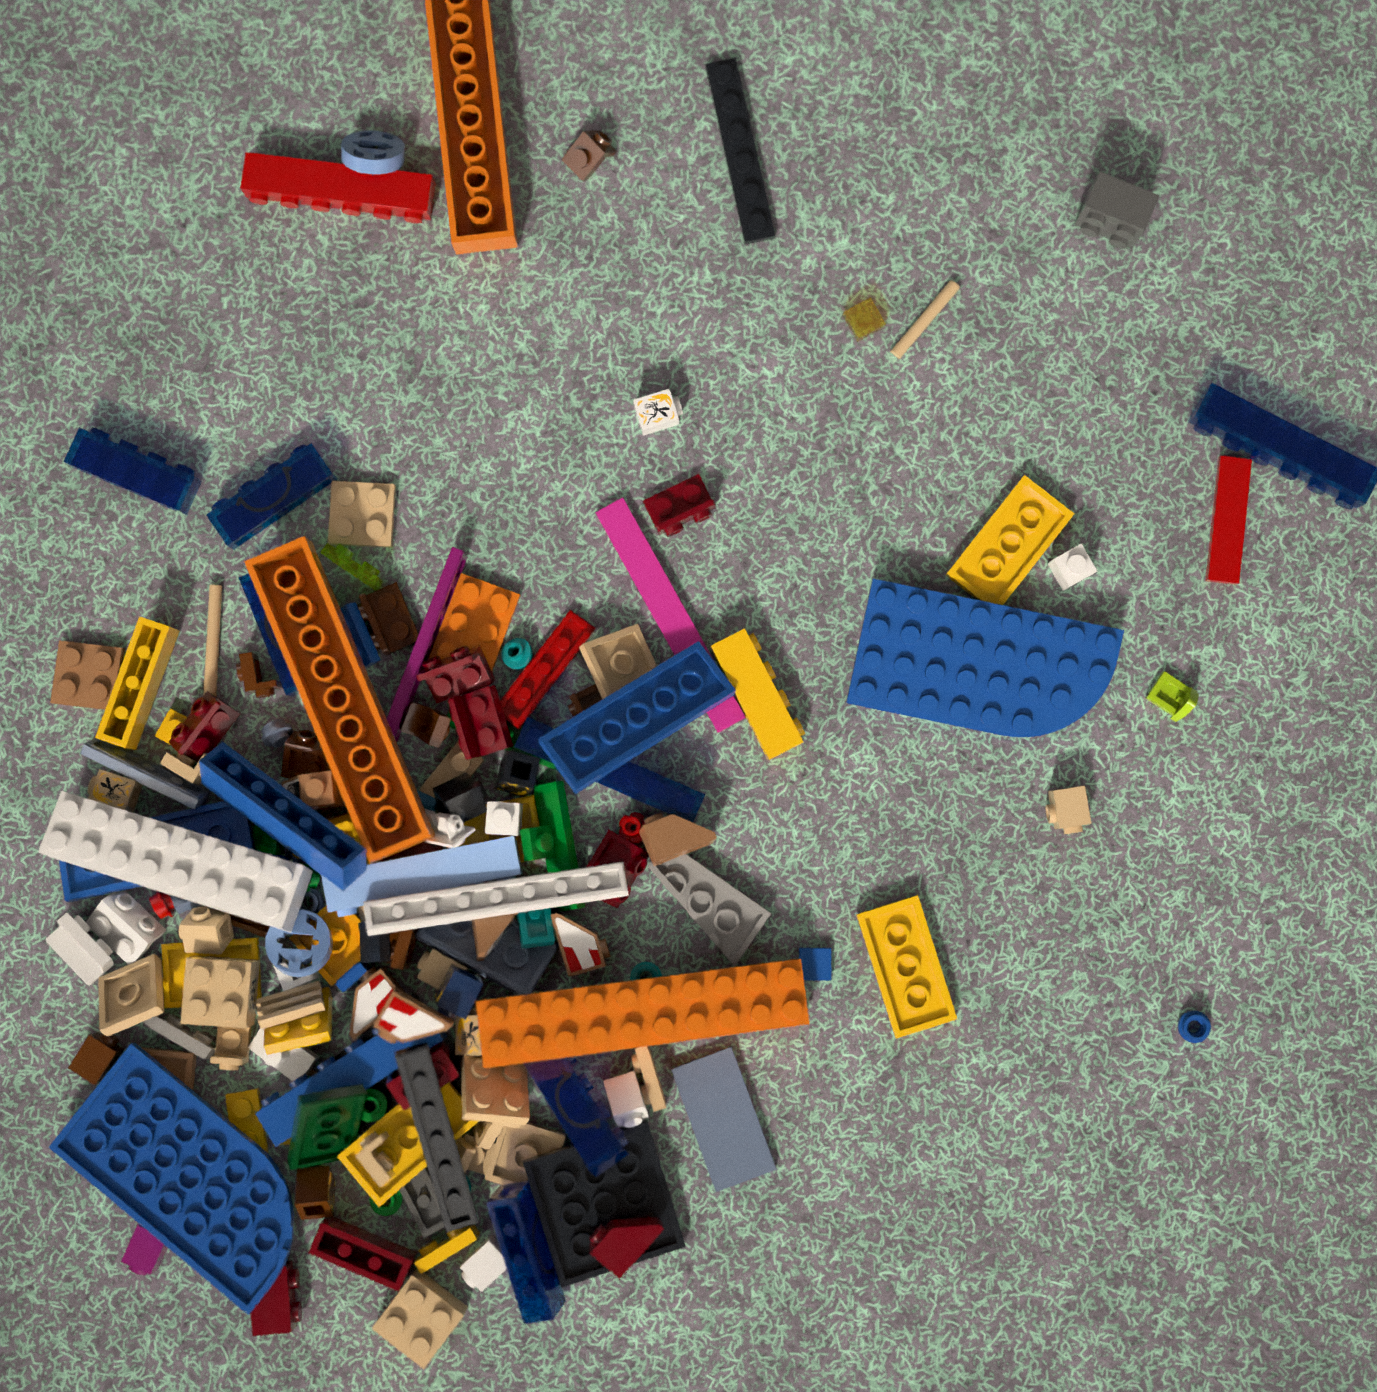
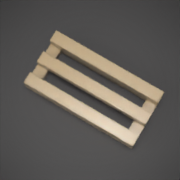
M319 980L256 999V1009L259 1016L257 1018L261 1030L325 1010L323 992Z

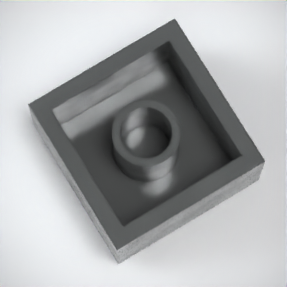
M1100 171L1087 192L1074 225L1080 227V232L1089 237L1100 235L1109 239V243L1116 248H1132L1146 230L1160 195Z

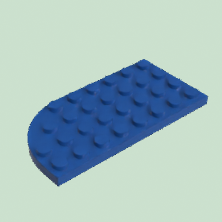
M872 578L846 703L1002 736L1035 737L1053 733L1076 722L1102 697L1116 668L1124 630Z
M131 1043L48 1148L249 1315L281 1274L291 1250L294 1235V1209L285 1178L277 1164L263 1148L138 1044Z

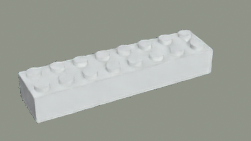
M64 791L60 793L38 853L290 933L293 930L313 873L309 868L294 862Z

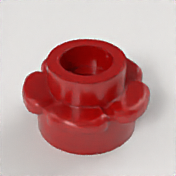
M632 812L629 816L624 815L619 822V835L634 844L641 842L642 838L639 831L645 825L644 816L638 812ZM632 825H636L635 830H631Z
M156 891V894L149 897L151 906L160 919L175 915L173 910L175 908L169 894Z

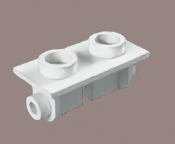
M425 809L436 836L424 842L454 848L461 845L465 838L475 831L474 827L465 826L458 815L436 814L434 811Z

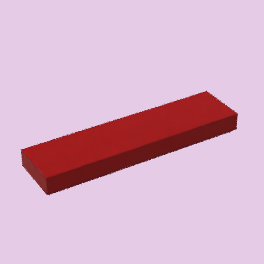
M1229 456L1218 457L1205 581L1234 585L1240 582L1252 459Z
M572 610L566 614L500 700L506 721L520 730L579 653V647L586 643L594 633L595 627Z

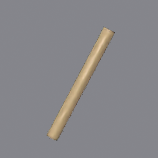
M209 585L203 696L207 691L215 696L217 693L222 603L221 585Z

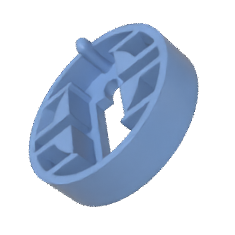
M374 130L358 131L343 138L341 142V160L346 167L356 172L387 174L400 169L404 165L405 145L399 137L387 132Z
M299 910L291 933L269 927L265 938V949L268 958L280 972L292 977H304L317 972L327 963L333 949V938L329 927L320 916L311 911ZM310 919L317 922L316 930L309 924ZM285 934L313 935V940H318L319 943L312 945L311 950L283 948L282 943H278V939L285 938ZM282 957L289 962L288 968L281 965ZM312 962L311 966L303 969L304 965Z

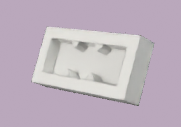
M261 1028L248 1046V1049L261 1057L266 1064L273 1066L292 1081L305 1073L308 1076L320 1058L306 1046L267 1055L263 1046L264 1029L261 1030Z

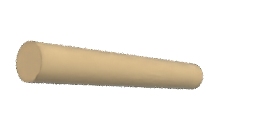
M952 280L948 282L890 352L898 359L905 354L960 289L956 282Z

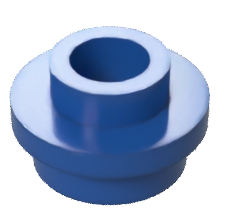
M1196 1010L1187 1011L1178 1020L1177 1027L1180 1036L1190 1043H1200L1210 1034V1021L1202 1012ZM1195 1020L1199 1024V1029L1192 1033L1189 1031L1188 1025L1191 1021Z

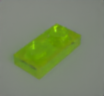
M326 543L320 552L374 591L379 590L384 582L377 577L381 571L366 561L360 565L351 558L354 556V553L338 543L336 548Z

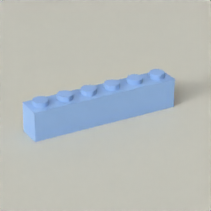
M510 836L366 865V871L344 891L321 875L328 913L337 911L338 917L357 914L356 907L364 906L363 901L480 884L495 879L497 881L516 878V875L523 874L516 836Z

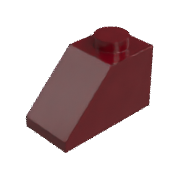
M658 1217L610 1220L606 1226L601 1224L589 1238L591 1241L589 1244L590 1254L618 1279H621L664 1230L662 1221Z

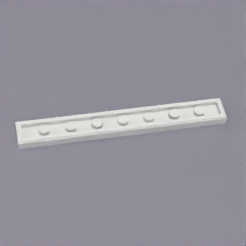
M617 862L363 901L367 934L371 936L628 896L624 863Z

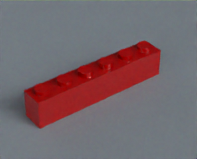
M245 152L240 189L249 198L250 202L259 205H267L269 200L280 202V205L292 209L299 208V204L310 205L311 209L318 212H329L330 208L342 209L344 214L350 216H360L361 212L373 213V216L378 219L390 220L393 215L404 217V220L407 222L419 224L422 223L423 219L431 220L436 183L432 174L399 170L387 174H365L351 170L342 163Z

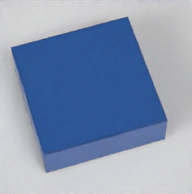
M799 948V959L802 962L804 981H831V948Z
M357 962L336 981V986L342 992L349 990L372 967L368 963Z

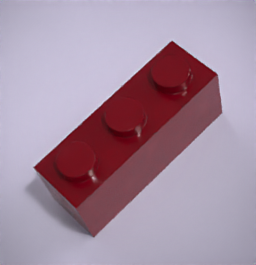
M328 1217L320 1223L308 1254L399 1292L407 1279L417 1252L338 1218Z

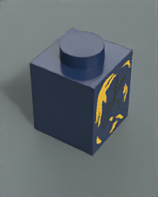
M451 964L433 998L436 1006L439 1007L437 1011L451 1019H455L456 1016L466 1019L484 985L481 978Z

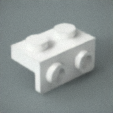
M125 890L111 893L102 899L86 921L91 930L128 965L140 960L151 944L166 931Z
M65 913L57 920L60 927L46 938V942L90 986L114 965L109 957L113 951L101 938L95 942L87 934L91 928L79 915L73 919L68 913Z

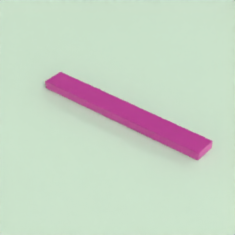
M622 497L595 512L674 656L699 641L712 658L624 498ZM734 696L707 712L717 733L746 718Z

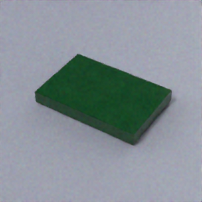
M363 1084L298 1095L287 1158L290 1170L340 1161L337 1156L357 1140L366 1096Z

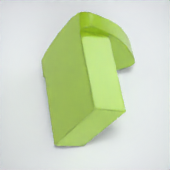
M1163 671L1147 694L1146 699L1170 714V719L1177 722L1195 708L1199 699V693L1194 688H1189Z

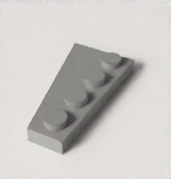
M687 854L655 867L650 862L648 865L649 869L684 907L728 960L736 966L771 913Z

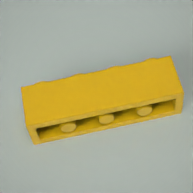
M139 616L95 738L123 748L137 750L180 630Z
M744 628L711 645L710 649L723 674L735 688L736 692L734 695L768 761L802 744L801 736L805 735V731L797 717L793 720L790 717L786 708L790 707L791 704L783 689L777 691L772 680L776 678V675L768 661L763 663L757 652L762 650L755 634L751 633L748 635Z

